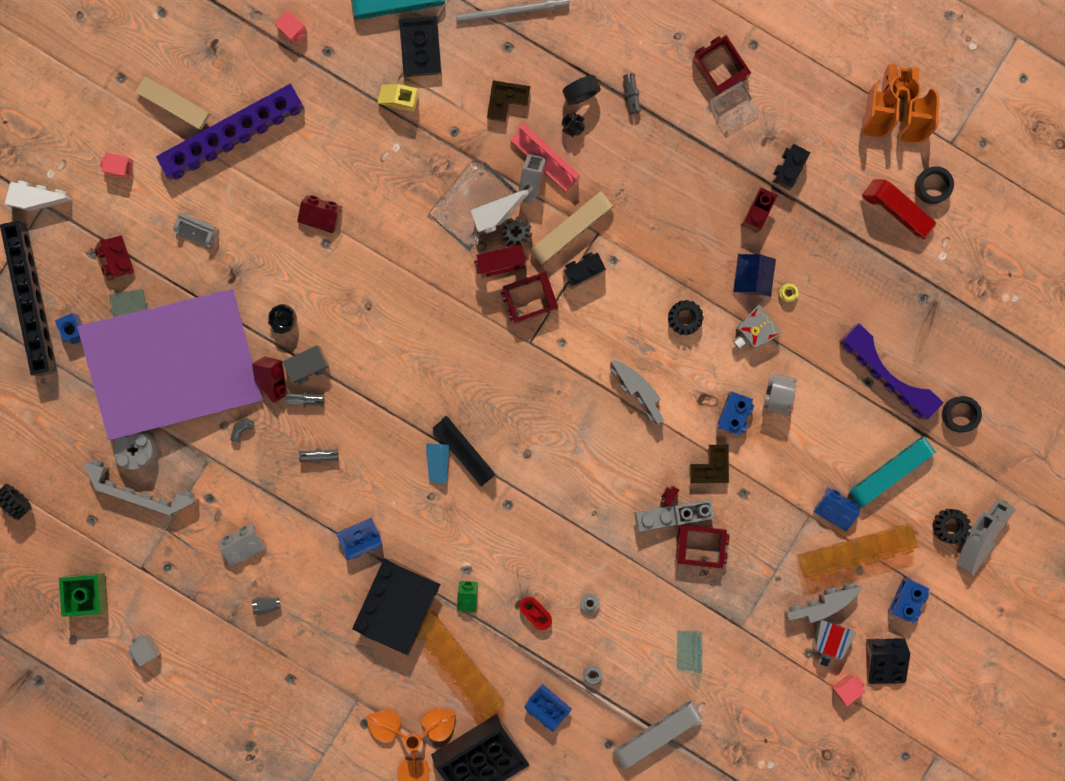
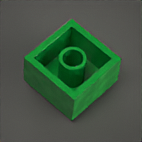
M105 573L68 575L59 578L61 617L101 614L107 611Z

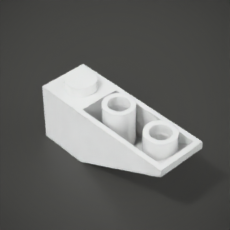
M18 180V183L10 182L5 204L17 209L34 211L72 201V198L67 196L65 191L55 189V192L48 191V187L36 185L35 188L29 186L30 183Z

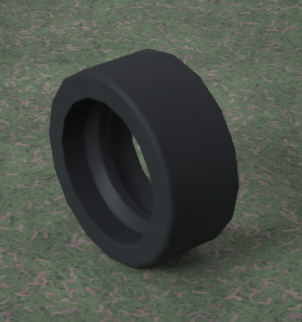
M589 75L570 83L562 92L568 105H574L595 96L600 92L601 88L596 76Z
M932 166L925 169L915 181L917 196L928 204H938L946 200L954 189L952 174L940 166ZM931 174L939 175L945 182V190L939 196L929 195L923 187L925 178Z
M953 397L943 407V422L952 431L959 433L969 432L977 428L981 422V407L971 397ZM958 403H965L972 409V420L967 425H957L951 418V410Z

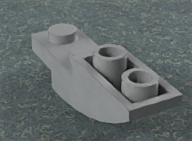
M616 360L612 361L610 370L615 377L619 376L622 381L620 386L625 394L629 393V395L635 392L638 393L636 398L641 406L645 405L648 412L646 415L651 423L659 424L664 421L655 405L661 399L652 386L632 368Z
M711 499L634 512L637 532L714 519Z
M997 499L988 512L983 511L963 545L957 563L959 567L972 575L975 574L996 545L993 540L1015 512L1013 506Z
M850 582L843 584V588L835 589V587L824 589V593L819 594L820 602L816 599L808 601V605L801 607L800 604L789 606V610L784 611L786 619L790 621L806 617L807 622L813 623L829 617L848 605L859 594L861 586Z

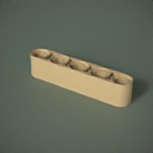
M602 191L599 192L530 250L541 265H544L610 211L614 205Z

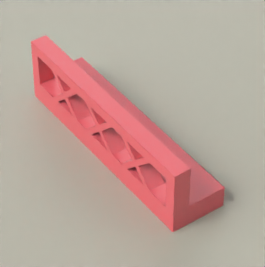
M524 123L519 127V131L510 142L526 157L528 154L547 158L544 173L566 193L578 181L579 174Z

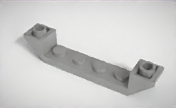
M93 459L92 462H85L84 464L95 490L167 515L175 514L197 503L199 498L194 497V493L183 490V493H176L172 505L170 501L165 499L158 501L153 499V495L143 492L140 495L134 493L135 489L126 486L120 488L117 487L115 482L105 481L109 467L103 466L104 462Z

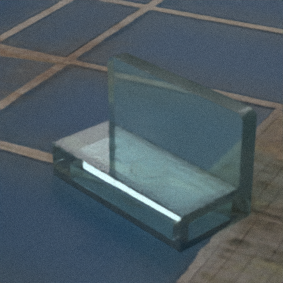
M677 631L678 670H693L694 673H702V633L700 631Z

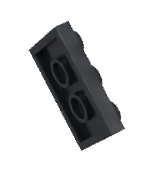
M437 16L399 19L404 77L442 74Z

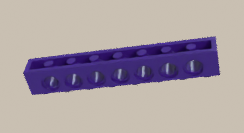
M290 83L157 155L156 158L166 177L171 180H178L184 176L185 172L189 170L194 171L200 168L202 163L215 160L218 154L222 152L227 153L233 150L235 145L251 140L253 135L257 133L263 134L268 130V127L283 123L286 117L298 115L304 106ZM280 103H286V107L283 110L277 109ZM263 112H269L268 118L261 119ZM247 121H252L250 128H244V124ZM230 130H235V135L229 138L227 136L228 132ZM219 139L218 145L211 147L212 140ZM197 148H202L201 154L195 156L194 151ZM185 157V162L182 165H178V159Z

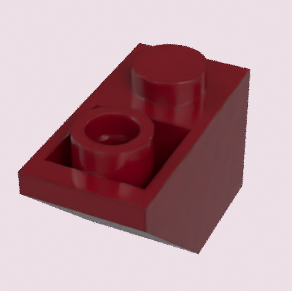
M760 187L741 226L759 233L778 195Z
M264 356L252 363L254 380L271 402L275 403L285 397L287 388L282 360Z

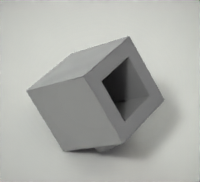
M142 634L132 639L133 644L128 646L130 657L134 661L136 660L139 667L161 654L150 634L145 637Z

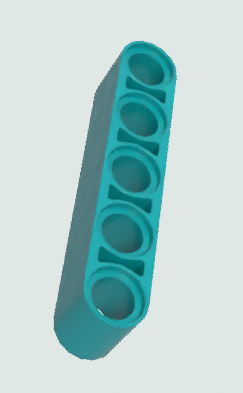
M351 0L354 19L361 20L444 5L445 0Z
M922 436L849 490V493L858 505L863 507L933 456L936 451L925 436Z

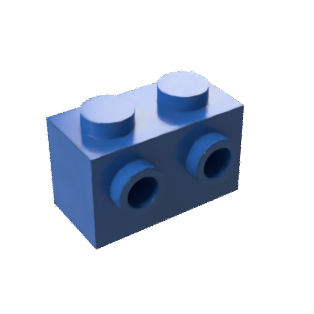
M732 391L729 392L716 428L737 436L744 433L748 422H745L746 418L752 414L754 409L753 399Z
M903 577L888 612L914 624L921 615L920 609L922 604L928 600L929 588Z

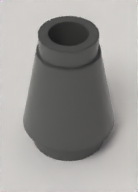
M256 597V599L252 600L253 614L261 616L281 609L280 599Z

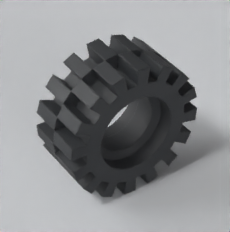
M681 300L673 305L668 313L669 326L680 335L692 334L702 325L704 320L703 311L694 301ZM683 310L690 311L693 315V320L689 325L681 324L678 319L679 313Z
M5 484L0 489V508H3V511L7 512L9 516L19 520L31 509L30 502H28V499L23 494L19 493L18 489L9 484Z
M956 509L940 511V514L935 516L936 521L933 520V524H935L933 530L936 531L934 534L939 537V540L950 544L962 543V540L965 541L967 539L966 536L971 533L968 532L971 529L969 525L971 521L967 519L968 516ZM949 519H955L959 525L957 532L953 534L948 533L945 529V524Z

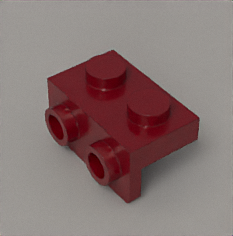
M307 195L301 201L297 222L334 233L342 206L337 205L333 201L321 200L314 195Z
M122 236L100 240L97 243L95 254L101 260V271L108 281L134 272Z

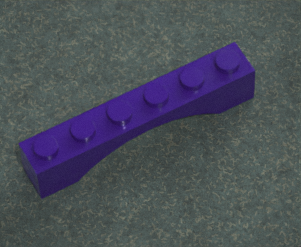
M860 323L854 325L840 340L843 344L841 347L847 353H852L856 356L855 360L862 367L866 366L870 370L869 373L876 380L880 379L887 391L890 393L894 392L899 397L898 401L902 405H908L913 410L912 414L919 420L921 418L923 420L929 419L944 403L930 389L909 386L894 377L884 367L878 357L874 337Z

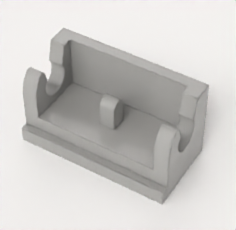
M179 212L173 228L175 234L210 249L219 231L216 227Z

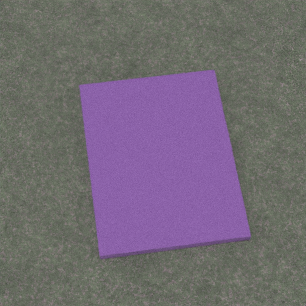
M233 289L77 326L108 440L263 400L260 388L254 380L253 362Z

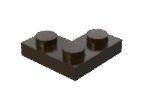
M493 80L487 119L506 122L509 104L527 107L530 86Z
M729 444L708 445L709 464H690V483H729Z

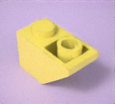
M381 85L377 104L415 112L419 93L417 88L405 85Z

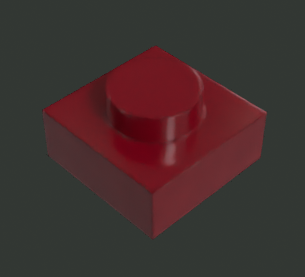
M672 485L670 488L666 487L661 495L663 498L661 502L670 506L680 490Z

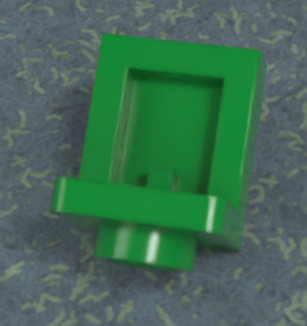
M459 581L457 611L476 613L477 582Z

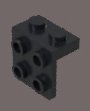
M905 638L867 639L866 647L870 656L867 676L868 683H905L907 681L911 654Z

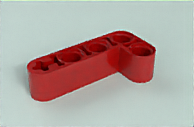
M873 179L862 194V197L867 202L883 207L911 233L922 240H926L937 224L911 199L887 180Z

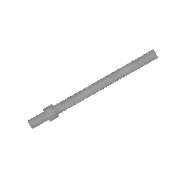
M546 0V2L458 14L456 19L458 23L546 9L547 11H552L555 8L569 6V0Z

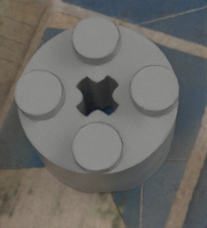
M779 374L770 376L767 389L771 391L770 395L766 394L763 408H767V412L790 416L791 411L787 409H790L793 405L797 386L795 384L798 378Z
M142 431L116 438L113 453L118 465L126 469H143L156 459L158 445L151 435ZM138 448V452H134L133 449Z

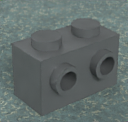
M318 345L283 361L292 383L298 382L299 385L309 381L308 377L314 374L320 376L326 373V368L330 367L321 347Z

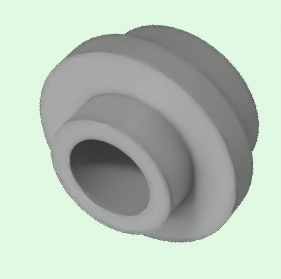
M587 593L581 598L580 605L585 612L592 613L599 608L600 602L595 594ZM592 600L594 604L589 607L586 605V602Z
M590 665L585 668L583 678L586 683L596 685L602 679V671L599 667ZM592 671L596 673L594 678L589 677V673Z

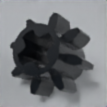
M575 112L567 114L562 119V126L564 127L562 131L572 138L575 135H580L585 128L584 123H582L584 118Z

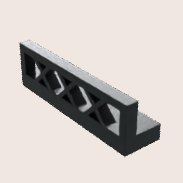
M448 416L443 417L433 427L434 431L446 445H449V449L481 487L496 475Z

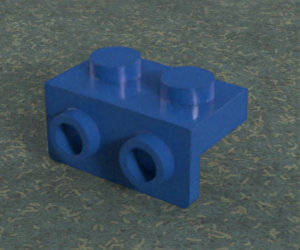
M827 487L824 496L815 506L813 512L847 532L858 518L860 506L856 501L842 496L839 491Z
M372 517L337 532V538L345 551L347 560L357 558L369 550H376L382 545L381 535Z
M543 684L529 697L524 706L530 715L538 719L544 727L552 732L557 729L559 723L572 710L571 707Z

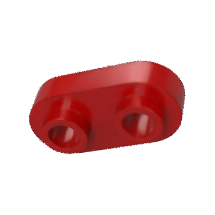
M526 596L520 601L519 608L521 613L537 629L546 630L551 626V614L534 597ZM526 603H532L533 607L531 609H527L525 607ZM541 616H544L546 618V621L544 623H541L539 621V618Z

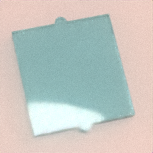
M143 289L110 295L112 307L110 311L113 313V317L147 309L148 303L145 302Z

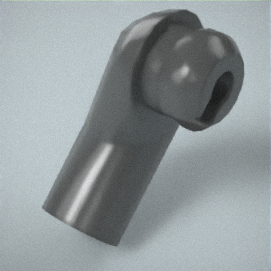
M243 418L235 423L230 440L240 442L242 432L246 429L252 430L254 421Z

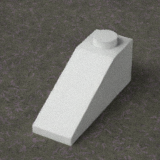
M523 190L472 209L471 213L478 232L485 231L487 234L497 230L496 226L503 224L526 198L529 191Z

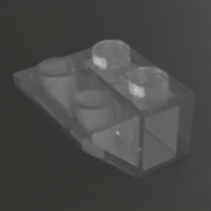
M742 81L708 101L715 122L725 138L757 120L761 115Z

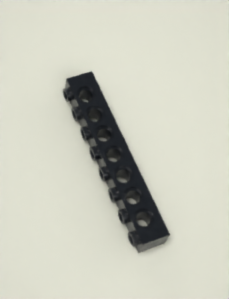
M21 221L0 224L30 375L43 376L57 373L27 224Z

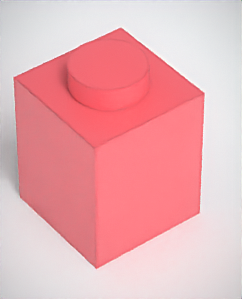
M289 10L274 23L278 30L293 44L300 42L306 36L307 30L305 26Z
M105 152V156L102 157L100 163L101 171L108 175L129 179L133 160L125 156Z
M852 674L847 675L832 686L846 706L866 693L862 688L865 686L858 676L854 677Z

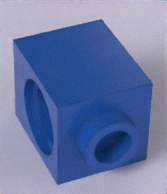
M71 313L55 320L63 342L71 344L81 342L77 326L83 324L78 314ZM74 325L75 332L70 335L69 327Z

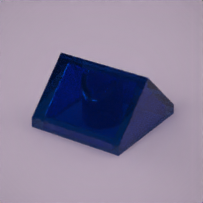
M738 254L733 292L771 297L776 259L762 254Z

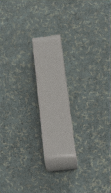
M692 701L686 702L617 747L613 754L621 767L627 769L697 724L702 719V716Z

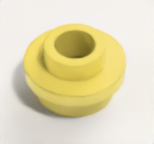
M791 283L783 285L779 290L780 298L787 303L795 301L799 294L798 288ZM786 290H790L792 292V295L790 297L786 296Z

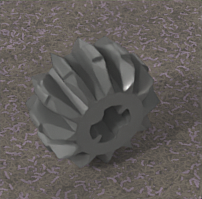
M517 216L516 222H513L511 217L509 218L510 225L503 222V226L506 229H500V233L506 235L502 236L501 240H508L506 242L507 247L513 243V246L522 244L524 248L523 241L527 244L530 243V240L526 237H532V233L526 231L531 229V225L525 226L526 219L519 223L520 218ZM515 229H519V232H522L517 237L511 234Z

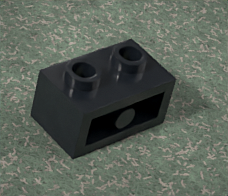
M795 144L790 148L786 147L781 157L784 160L781 165H777L773 173L775 175L773 183L790 190L795 185L810 152Z
M590 252L582 257V261L578 263L572 261L565 265L566 269L563 270V274L571 289L606 272L598 252L595 254Z

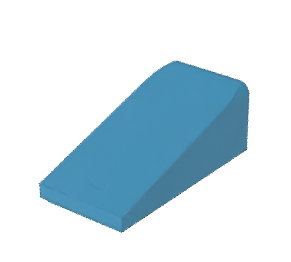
M426 443L429 482L447 483L449 445Z

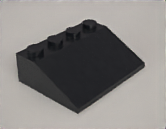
M384 558L352 630L389 648L409 655L441 584L395 560Z
M495 714L431 754L435 769L445 781H505L529 766L527 759L498 714Z

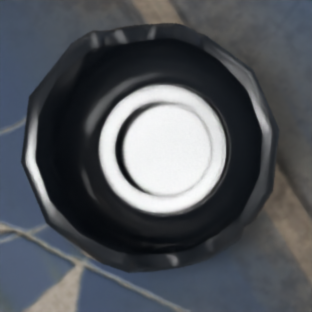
M279 304L269 312L268 324L274 333L285 334L292 331L296 326L297 315L289 305Z

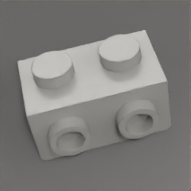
M253 523L242 526L238 531L224 536L219 541L220 552L231 567L266 549L265 544L256 533Z

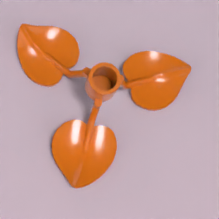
M389 709L369 714L367 716V723L370 732L378 741L390 743L393 741L395 734L405 740L406 748L411 750L412 761L405 760L398 767L397 777L399 781H427L429 766L423 759L415 760V750L420 746V739L427 733L434 741H444L453 731L456 714L447 709L428 711L421 720L422 726L426 730L420 735L409 734L405 736L397 731L401 726V719L395 711Z

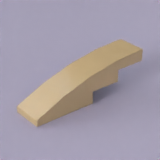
M144 76L135 91L138 95L199 130H202L211 115Z

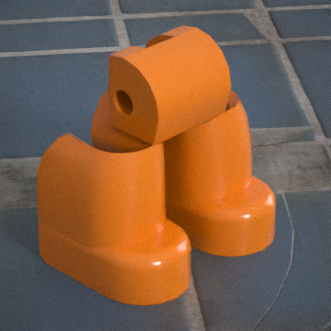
M895 64L887 66L883 77L882 92L877 91L880 80H877L869 91L866 114L862 119L861 132L864 135L878 138L887 136L892 132L899 121L900 98L898 96H904L903 120L900 123L898 135L901 141L913 144L926 141L937 129L939 123V95L934 89H930L926 96L919 97L921 92L919 84L920 68H901L900 65Z

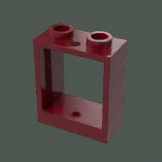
M727 35L722 38L720 36L716 37L707 48L704 46L695 51L692 60L717 98L748 79L751 75V71ZM723 47L739 72L720 85H717L701 60Z
M522 244L476 255L477 260L474 261L476 272L481 274L482 278L527 268Z
M546 271L502 286L504 291L500 293L503 302H508L510 309L507 310L510 321L514 320L515 324L559 309ZM541 281L549 307L518 317L509 291Z
M679 525L675 562L677 564L723 569V564H727L728 554L725 553V545H729L730 534L727 533L726 529ZM688 531L720 534L717 562L685 559Z

